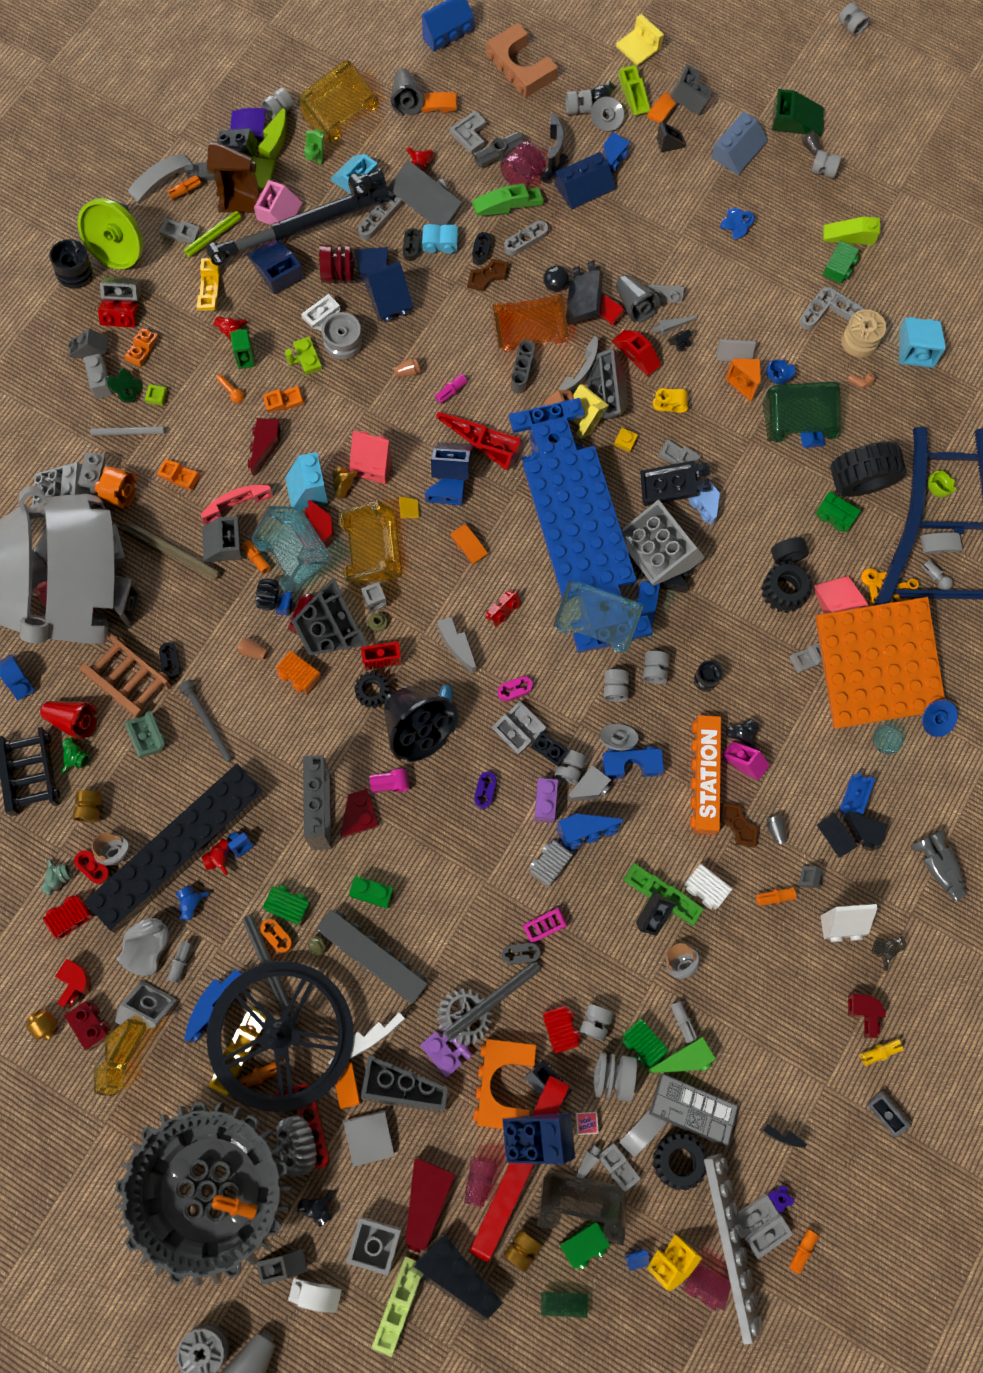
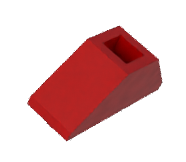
M624 330L612 340V343L646 376L649 377L661 367L652 344L641 333Z
M309 500L308 507L305 508V518L309 519V524L306 525V535L310 537V542H306L307 553H311L312 559H316L334 541L333 523L328 513L312 500Z

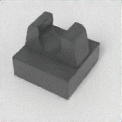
M802 866L799 886L803 888H822V885L819 884L820 878H824L822 868Z

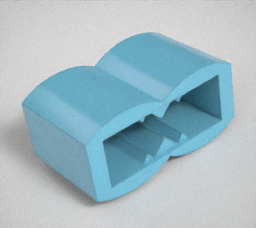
M423 225V251L428 253L441 251L446 254L457 252L458 226Z

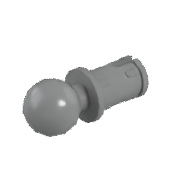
M931 559L921 567L932 578V582L938 581L939 589L950 590L953 586L952 579L943 576L944 571H941Z

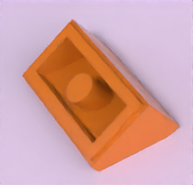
M349 1062L335 1084L340 1109L361 1104L353 1062Z

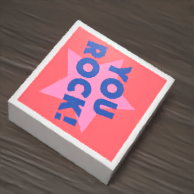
M597 1112L576 1113L577 1135L599 1134Z

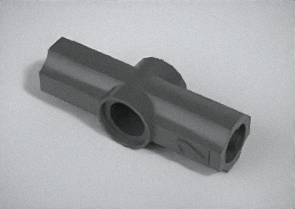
M515 132L504 139L496 138L492 141V145L474 153V159L477 166L481 168L494 161L501 162L505 160L506 155L523 147L525 142L520 132Z

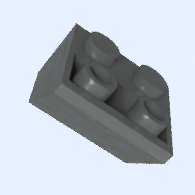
M238 516L218 517L202 527L204 562L242 560Z

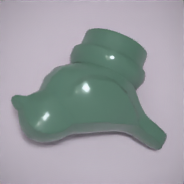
M47 860L48 868L45 874V882L42 884L41 889L44 894L51 896L54 890L62 886L63 882H68L72 878V872L67 864H60L56 867L51 860Z

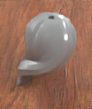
M148 918L138 922L124 934L122 953L116 957V960L126 970L135 975H153L158 969L160 954L169 942V929L161 920L156 918Z

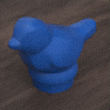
M190 885L179 890L176 895L180 901L179 908L182 912L180 919L191 920L201 899L210 895L209 891L195 893L194 888H191Z

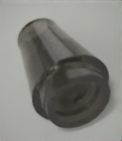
M810 131L802 137V144L814 157H816L818 150L823 151L817 133Z

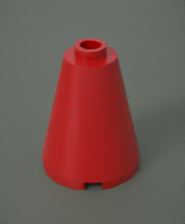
M47 701L40 708L42 719L76 740L83 741L84 737H90L97 724V718H94L95 712L98 713L97 708L89 702Z

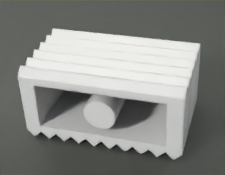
M702 864L696 868L684 884L687 886L686 890L691 895H698L703 899L702 903L710 909H717L733 889Z

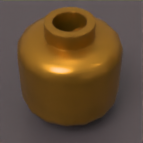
M39 1009L26 1019L28 1021L26 1029L35 1040L44 1038L47 1041L56 1034L54 1029L58 1026V1022L48 1010L42 1011Z

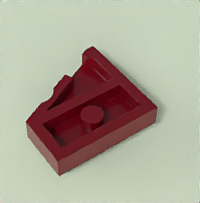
M367 789L348 794L340 833L341 838L377 828L378 824Z

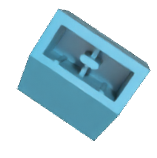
M365 154L352 156L331 177V181L351 194L348 185L349 177L356 173L368 175L377 172L378 163Z

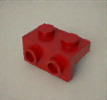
M103 299L97 309L100 325L134 328L136 325L135 315L139 309L138 302Z

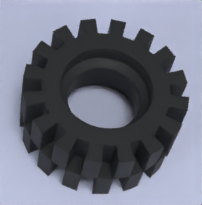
M369 671L365 672L366 675L363 676L362 674L360 679L357 678L356 685L354 686L356 698L366 708L372 706L373 709L377 705L381 707L382 703L385 704V697L389 695V683L381 673L376 674L375 671H372L369 674ZM374 683L379 686L380 691L376 696H368L365 693V688L368 684Z

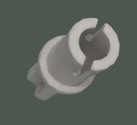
M186 941L180 943L176 956L172 959L173 963L166 977L167 980L179 983L183 969L188 965L186 961L192 949L191 943Z
M680 1001L671 1005L670 1007L678 1022L676 1025L680 1027L686 1043L695 1042L698 1037L691 1024L692 1019L688 1017L683 1002Z

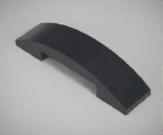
M551 113L550 139H556V147H549L548 172L555 170L563 154V127L558 117Z

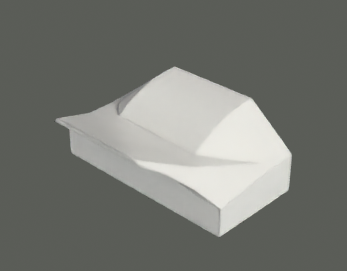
M328 294L303 312L301 316L313 329L321 331L325 319L331 314L339 312L340 305Z

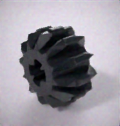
M262 578L258 582L255 597L257 608L266 611L276 608L279 597V584L277 580Z

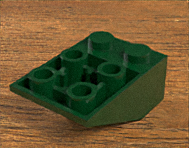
M778 89L774 101L771 130L822 136L824 107L796 91Z

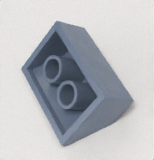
M743 111L714 144L711 158L739 175L768 141L758 120Z

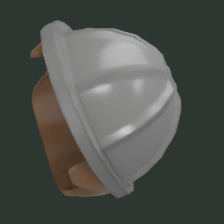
M109 832L99 834L91 845L95 860L108 866L117 865L123 861L130 847L124 837Z
M685 943L671 946L666 952V968L669 974L679 979L691 978V976L697 973L700 959L699 954Z

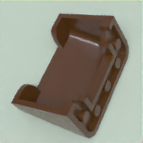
M209 142L207 171L208 174H214L216 181V195L219 196L218 211L227 213L235 211L239 213H255L254 206L260 197L255 174L256 162L252 161L251 157L218 142Z

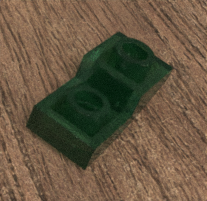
M541 1292V1315L588 1318V1294Z

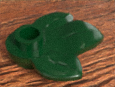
M125 368L119 371L117 377H106L110 390L118 394L119 399L124 403L133 402L136 394L142 390L141 380L133 379L131 372Z

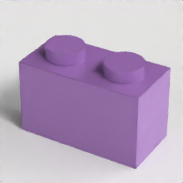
M538 778L534 814L535 822L554 823L558 780Z

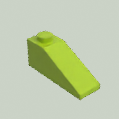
M859 217L823 226V242L839 243V241L851 244L874 245L880 234V218Z

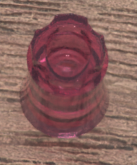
M470 1157V1169L465 1189V1203L476 1207H484L494 1175L499 1166L498 1163L479 1157Z

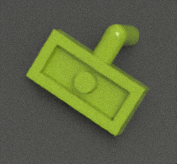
M310 337L293 342L297 356L293 357L292 350L290 349L285 351L287 363L293 365L300 362L305 375L322 370Z

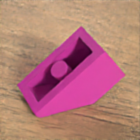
M734 741L721 755L744 775L757 780L761 778L770 766L760 751Z

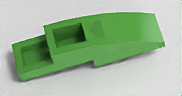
M517 184L488 192L474 199L472 205L476 215L483 216L509 213L510 208L539 206L543 204L544 200L539 187L526 188L524 184Z

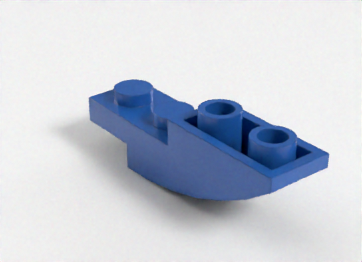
M235 969L222 983L214 979L201 995L186 1028L184 1040L187 1043H192L193 1041L196 1043L204 1035L203 1031L208 1026L212 1010L218 998L228 985L242 974L239 970Z

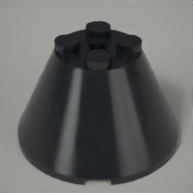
M409 685L385 697L384 715L391 752L398 760L403 759L407 760V762H416L431 756L447 742L445 740L450 732H454L457 726L458 710L455 704L448 698L417 690Z

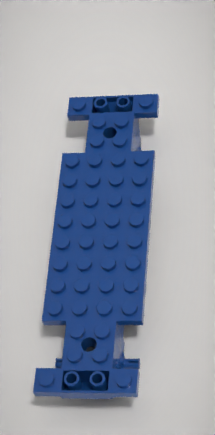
M580 398L509 414L513 434L529 430L532 455L522 456L523 469L562 601L577 597L579 602L581 620L570 622L572 630L582 627L584 631L573 633L577 653L594 649L599 650L653 634L647 615L628 619V616L634 615L632 607L625 609L619 587L636 583V577L595 446L583 449L582 443L575 444L568 423L570 420L584 417L585 413ZM600 607H607L609 611L603 612L600 610Z

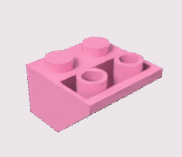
M269 180L254 209L257 220L270 225L297 215L303 203L286 186Z

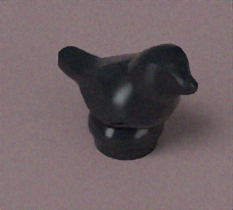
M607 82L604 85H598L591 89L592 104L602 97H610L611 93L616 89L613 83Z
M748 719L742 724H736L733 727L726 726V736L746 742L751 748L756 749L753 736L757 735L760 728L753 720Z
M332 1191L327 1197L321 1199H302L298 1203L296 1212H303L306 1217L312 1218L314 1223H317L320 1227L334 1217L331 1213L332 1210L328 1206L335 1193Z

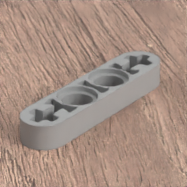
M389 191V200L379 203L358 226L359 237L363 240L373 238L404 202L398 197L395 198V195ZM385 205L392 207L390 210L383 209ZM374 217L381 218L379 222L372 221Z

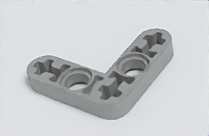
M825 287L821 289L800 319V326L805 330H811L827 309L850 321L853 314L864 308L834 289ZM829 295V297H827L826 300H825V302H824V301H823L824 296ZM837 303H844L846 308H839ZM813 306H820L822 308V311H815L813 309ZM810 315L813 316L812 320L807 323L806 320L809 319Z

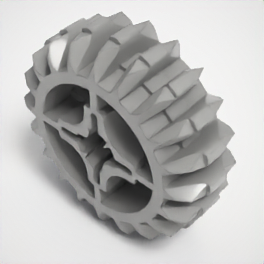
M460 989L459 993L454 990L451 995L447 994L444 997L445 1000L440 1002L441 1008L437 1010V1013L440 1014L437 1017V1021L442 1022L439 1025V1029L446 1030L459 1020L462 1014L464 1016L472 1010L469 1005L474 1008L485 998L478 999L479 993L473 996L471 989L467 993H465L464 989ZM459 1003L458 1012L450 1014L451 1006ZM487 1012L478 1019L479 1024L476 1030L470 1032V1025L449 1041L452 1042L454 1039H457V1045H460L463 1041L465 1046H468L470 1041L476 1044L478 1039L482 1040L484 1034L489 1032L487 1026H490L492 1021L488 1018L492 1016V1013Z
M299 1116L288 1117L280 1121L275 1132L277 1147L281 1145L284 1147L278 1152L277 1156H279L280 1162L287 1164V1174L292 1177H299L311 1172L315 1167V1155L317 1154L314 1136L311 1133L312 1129L308 1127V1123L305 1122L304 1118Z

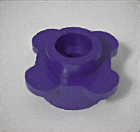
M779 1186L778 1190L769 1193L768 1197L775 1205L777 1212H783L785 1207L794 1204V1199L789 1196L785 1186Z

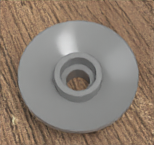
M602 97L593 104L591 119L598 129L613 131L621 125L624 118V110L619 101L612 97ZM607 114L609 118L606 119L603 115Z
M611 724L605 726L600 731V740L611 749L628 750L637 745L638 734L629 726Z

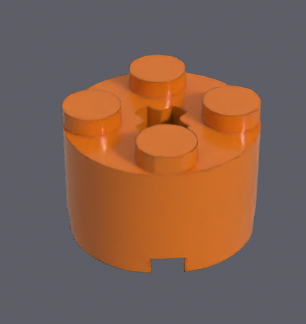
M106 466L103 469L100 481L96 482L94 489L103 503L123 509L124 506H130L135 498L137 489H134V483L137 484V477L132 472Z

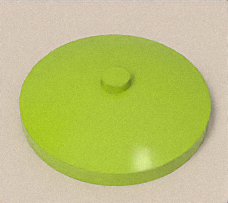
M96 198L81 208L77 220L78 231L83 244L94 258L114 269L129 268L140 259L143 252L142 233L133 216L123 206L110 199Z

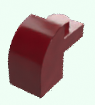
M848 995V1016L864 1017V1038H878L881 1031L878 1019L886 1018L883 1005L876 998L869 995Z

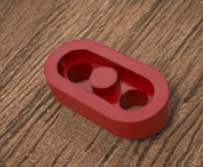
M83 850L76 854L74 858L75 866L90 881L97 885H102L110 878L108 867L98 863L93 853ZM89 858V863L84 865L83 861ZM102 871L103 876L98 878L97 874Z

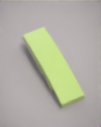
M408 1257L404 1258L371 1348L389 1357L393 1355L421 1278L409 1270L415 1260Z

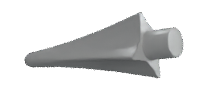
M697 316L659 320V325L653 327L654 334L660 332L662 337L672 330L696 320Z
M594 1145L590 1152L586 1150L575 1179L565 1196L566 1199L572 1196L581 1181L599 1161L597 1156L601 1149Z

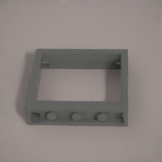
M324 755L303 756L304 838L311 850L331 849L330 771Z

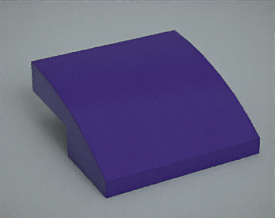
M243 108L232 111L230 130L250 128L256 139L263 141L266 108Z

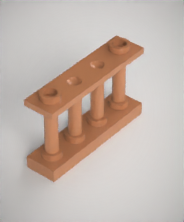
M110 635L108 638L114 645L94 666L91 665L89 667L83 663L79 669L134 717H143L145 715L141 711L142 705L162 684L167 689H170L169 678L161 671L158 674L126 647L127 643L120 637L116 639ZM119 650L123 651L127 655L123 662L108 677L103 679L99 676L100 670ZM135 661L142 668L122 689L119 688L117 691L113 687L114 681ZM147 673L151 674L156 680L136 701H129L127 699L128 693Z

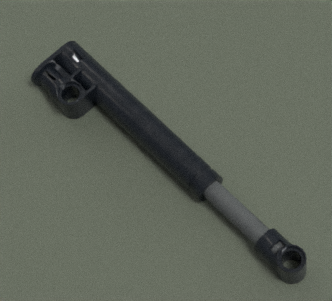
M377 168V172L368 175L357 173L351 175L348 180L351 193L349 196L283 219L278 223L270 224L271 228L235 241L229 240L221 244L216 242L210 243L206 248V252L212 264L222 265L226 259L238 255V252L273 239L276 241L282 240L283 238L389 200L387 185L381 168Z

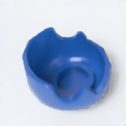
M774 359L768 363L766 368L768 378L777 385L789 382L796 373L795 366L793 364H786L785 359Z

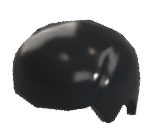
M555 265L549 267L543 275L544 286L556 293L562 289H568L570 282L568 271L562 266Z

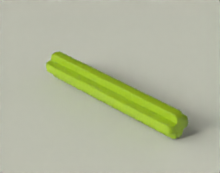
M238 211L233 212L186 247L184 249L185 254L188 257L193 256L242 219Z

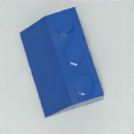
M446 0L422 13V38L433 52L457 40L466 33H470L474 29V16L467 0Z

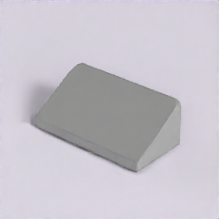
M721 339L717 347V360L732 361L734 358L753 359L755 342Z

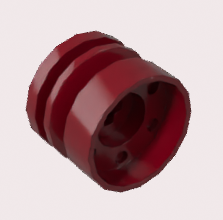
M320 244L319 267L321 283H333L335 275H338L340 283H343L344 275H346L347 283H352L354 256L350 244L345 245V253L342 251L341 244L338 245L337 253H334L332 244Z

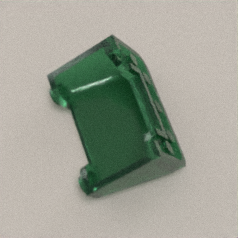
M838 382L780 384L771 386L768 389L762 402L768 441L782 442L791 433L822 432L823 436L830 440L840 436L841 389Z

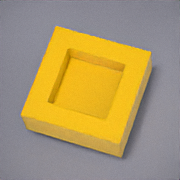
M621 427L614 446L631 452L638 434Z

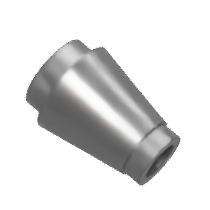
M782 815L766 818V826L776 845L788 842L785 819H782Z

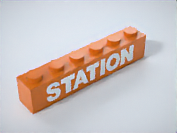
M698 715L691 725V732L694 733V740L691 741V751H694V758L691 759V770H694V777H691L690 788L693 789V796L690 798V808H693V816H690V827L693 828V833L716 835L720 831L721 717Z

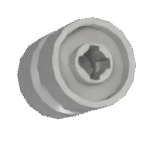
M852 2L841 11L838 20L847 27V30L853 36H856L867 27L870 18L861 11L855 2Z
M282 87L276 90L273 96L270 95L262 100V106L266 108V114L272 120L282 108L288 112L294 107L291 96Z
M580 90L579 93L576 91L566 92L565 105L567 115L577 114L578 111L581 114L591 113L592 98L590 90Z
M818 150L811 172L819 175L824 173L825 177L834 179L841 156L835 154L829 156L827 152Z
M662 651L646 652L644 664L647 667L643 669V681L651 684L667 683L668 670L666 668L669 667L670 655Z
M621 669L606 670L604 672V683L607 686L604 687L603 699L611 702L627 701L629 690L626 685L629 684V672Z
M569 750L570 752L561 765L557 766L554 776L563 782L578 784L581 776L579 770L583 769L586 756Z
M589 1004L585 1014L587 1020L583 1021L580 1033L600 1041H605L608 1033L606 1026L611 1024L614 1013Z

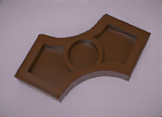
M491 259L486 267L472 269L467 288L484 291L491 282L505 280L509 262Z
M722 802L720 805V823L725 824L732 830L735 836V845L756 848L758 827L746 821L742 814L741 805Z

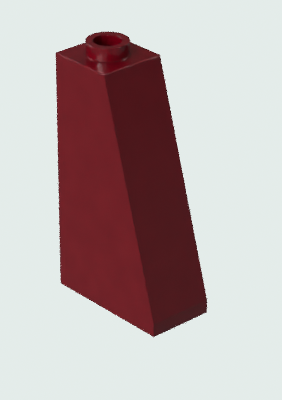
M417 1157L413 1165L405 1243L409 1244L408 1248L410 1250L420 1253L421 1250H426L455 1173Z

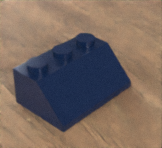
M601 152L556 171L554 185L571 210L615 190L609 164Z

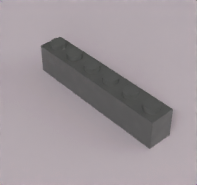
M330 910L316 927V930L406 1001L414 1005L428 986L425 982L427 978L418 971L416 974L409 970L411 966L401 959L398 962L393 958L394 953L387 947H384V949L380 948L377 945L379 941L370 934L367 937L362 934L361 931L363 929L356 923L349 924L345 921L347 917L339 910L336 912Z

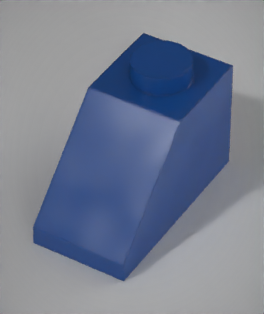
M441 479L425 491V502L462 506L464 480Z
M641 581L634 618L647 615L652 626L660 584L653 586L651 582Z

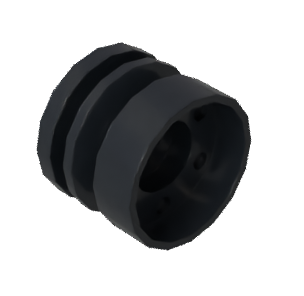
M65 239L52 246L49 258L58 282L67 288H80L88 284L93 277V269L85 246L73 239Z

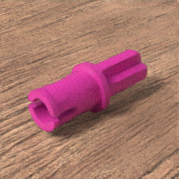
M460 374L452 382L446 383V387L435 395L436 400L439 403H443L450 396L456 395V391L467 384L466 378Z

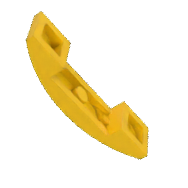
M210 258L201 259L200 295H198L197 311L216 310L219 298V266L212 264Z

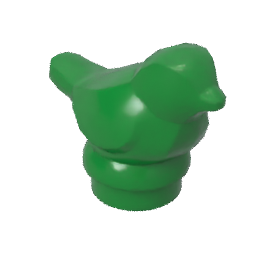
M73 737L65 739L63 741L65 765L61 772L65 774L73 766L85 768L90 760V755L82 750L79 744L75 743Z

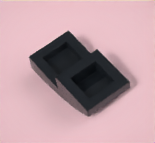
M763 1124L759 1129L764 1135L779 1143L801 1148L807 1146L804 1141L791 1131L785 1130L781 1135L769 1124Z

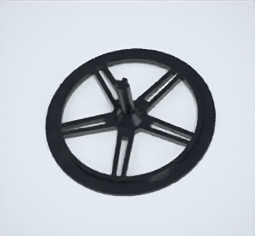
M289 961L271 962L256 966L232 981L220 995L212 1010L207 1029V1052L210 1064L222 1086L237 1100L252 1108L269 1112H284L302 1108L325 1095L343 1074L353 1047L354 1033L351 1012L338 987L327 976L312 967ZM275 976H290L302 979L281 1018L277 1020L245 990L260 980ZM305 982H309L293 1017L288 1016L287 1014ZM313 985L326 996L335 1012L338 1024V1038L298 1031L293 1028V1024ZM240 993H243L267 1017L264 1022L239 996ZM237 999L264 1029V1035L224 1057L221 1042L222 1027L230 1006ZM301 1036L338 1043L337 1046L300 1042ZM260 1043L262 1048L230 1064L226 1063V1060ZM297 1045L336 1050L333 1060L325 1073L308 1088L293 1094L289 1047ZM268 1049H272L275 1056L280 1096L263 1095L247 1088L233 1075L229 1068ZM285 1056L289 1094L287 1096H284L279 1057Z

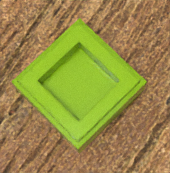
M149 384L144 399L145 402L163 406L168 391L167 387Z

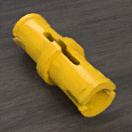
M897 1038L884 1045H876L875 1049L861 1053L860 1058L864 1059L862 1063L867 1067L879 1060L885 1061L889 1056L902 1052L903 1046H899L901 1044L900 1040Z

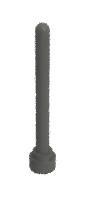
M192 680L181 683L178 686L179 690L183 695L185 694L186 697H189L225 761L230 762L232 756L195 694V684Z

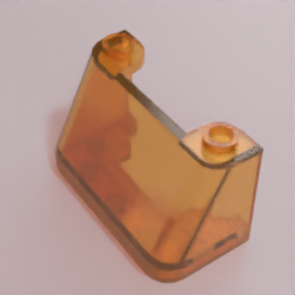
M563 293L541 299L505 303L504 306L501 303L490 306L498 349H502V352L513 350L512 347L519 346L523 340H530L534 344L554 341V344L565 342L564 339L569 337Z

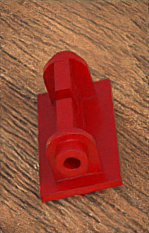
M506 591L498 600L501 606L494 604L486 611V619L492 620L496 628L522 603L517 591Z

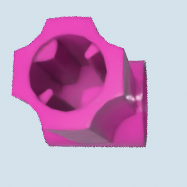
M396 769L390 771V773L370 775L371 792L408 791L410 789L408 770Z

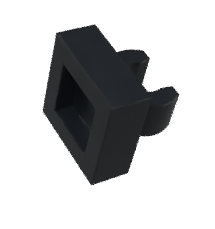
M689 329L683 330L670 337L668 342L670 346L676 345V349L680 352L683 351L682 343H685L686 347L691 346L688 338L692 334Z

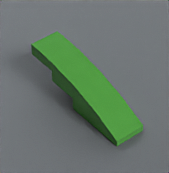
M632 863L623 878L624 882L647 898H650L653 892H657L675 902L671 913L694 926L703 911L701 906L679 890L667 885L655 875L649 874L635 863Z

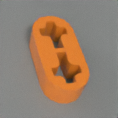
M264 920L260 927L264 937L279 953L289 952L293 945L291 938L275 920ZM274 924L273 929L277 934L273 936L271 932L266 933V925ZM278 937L282 940H288L285 949L283 947L278 948L280 945L277 940Z

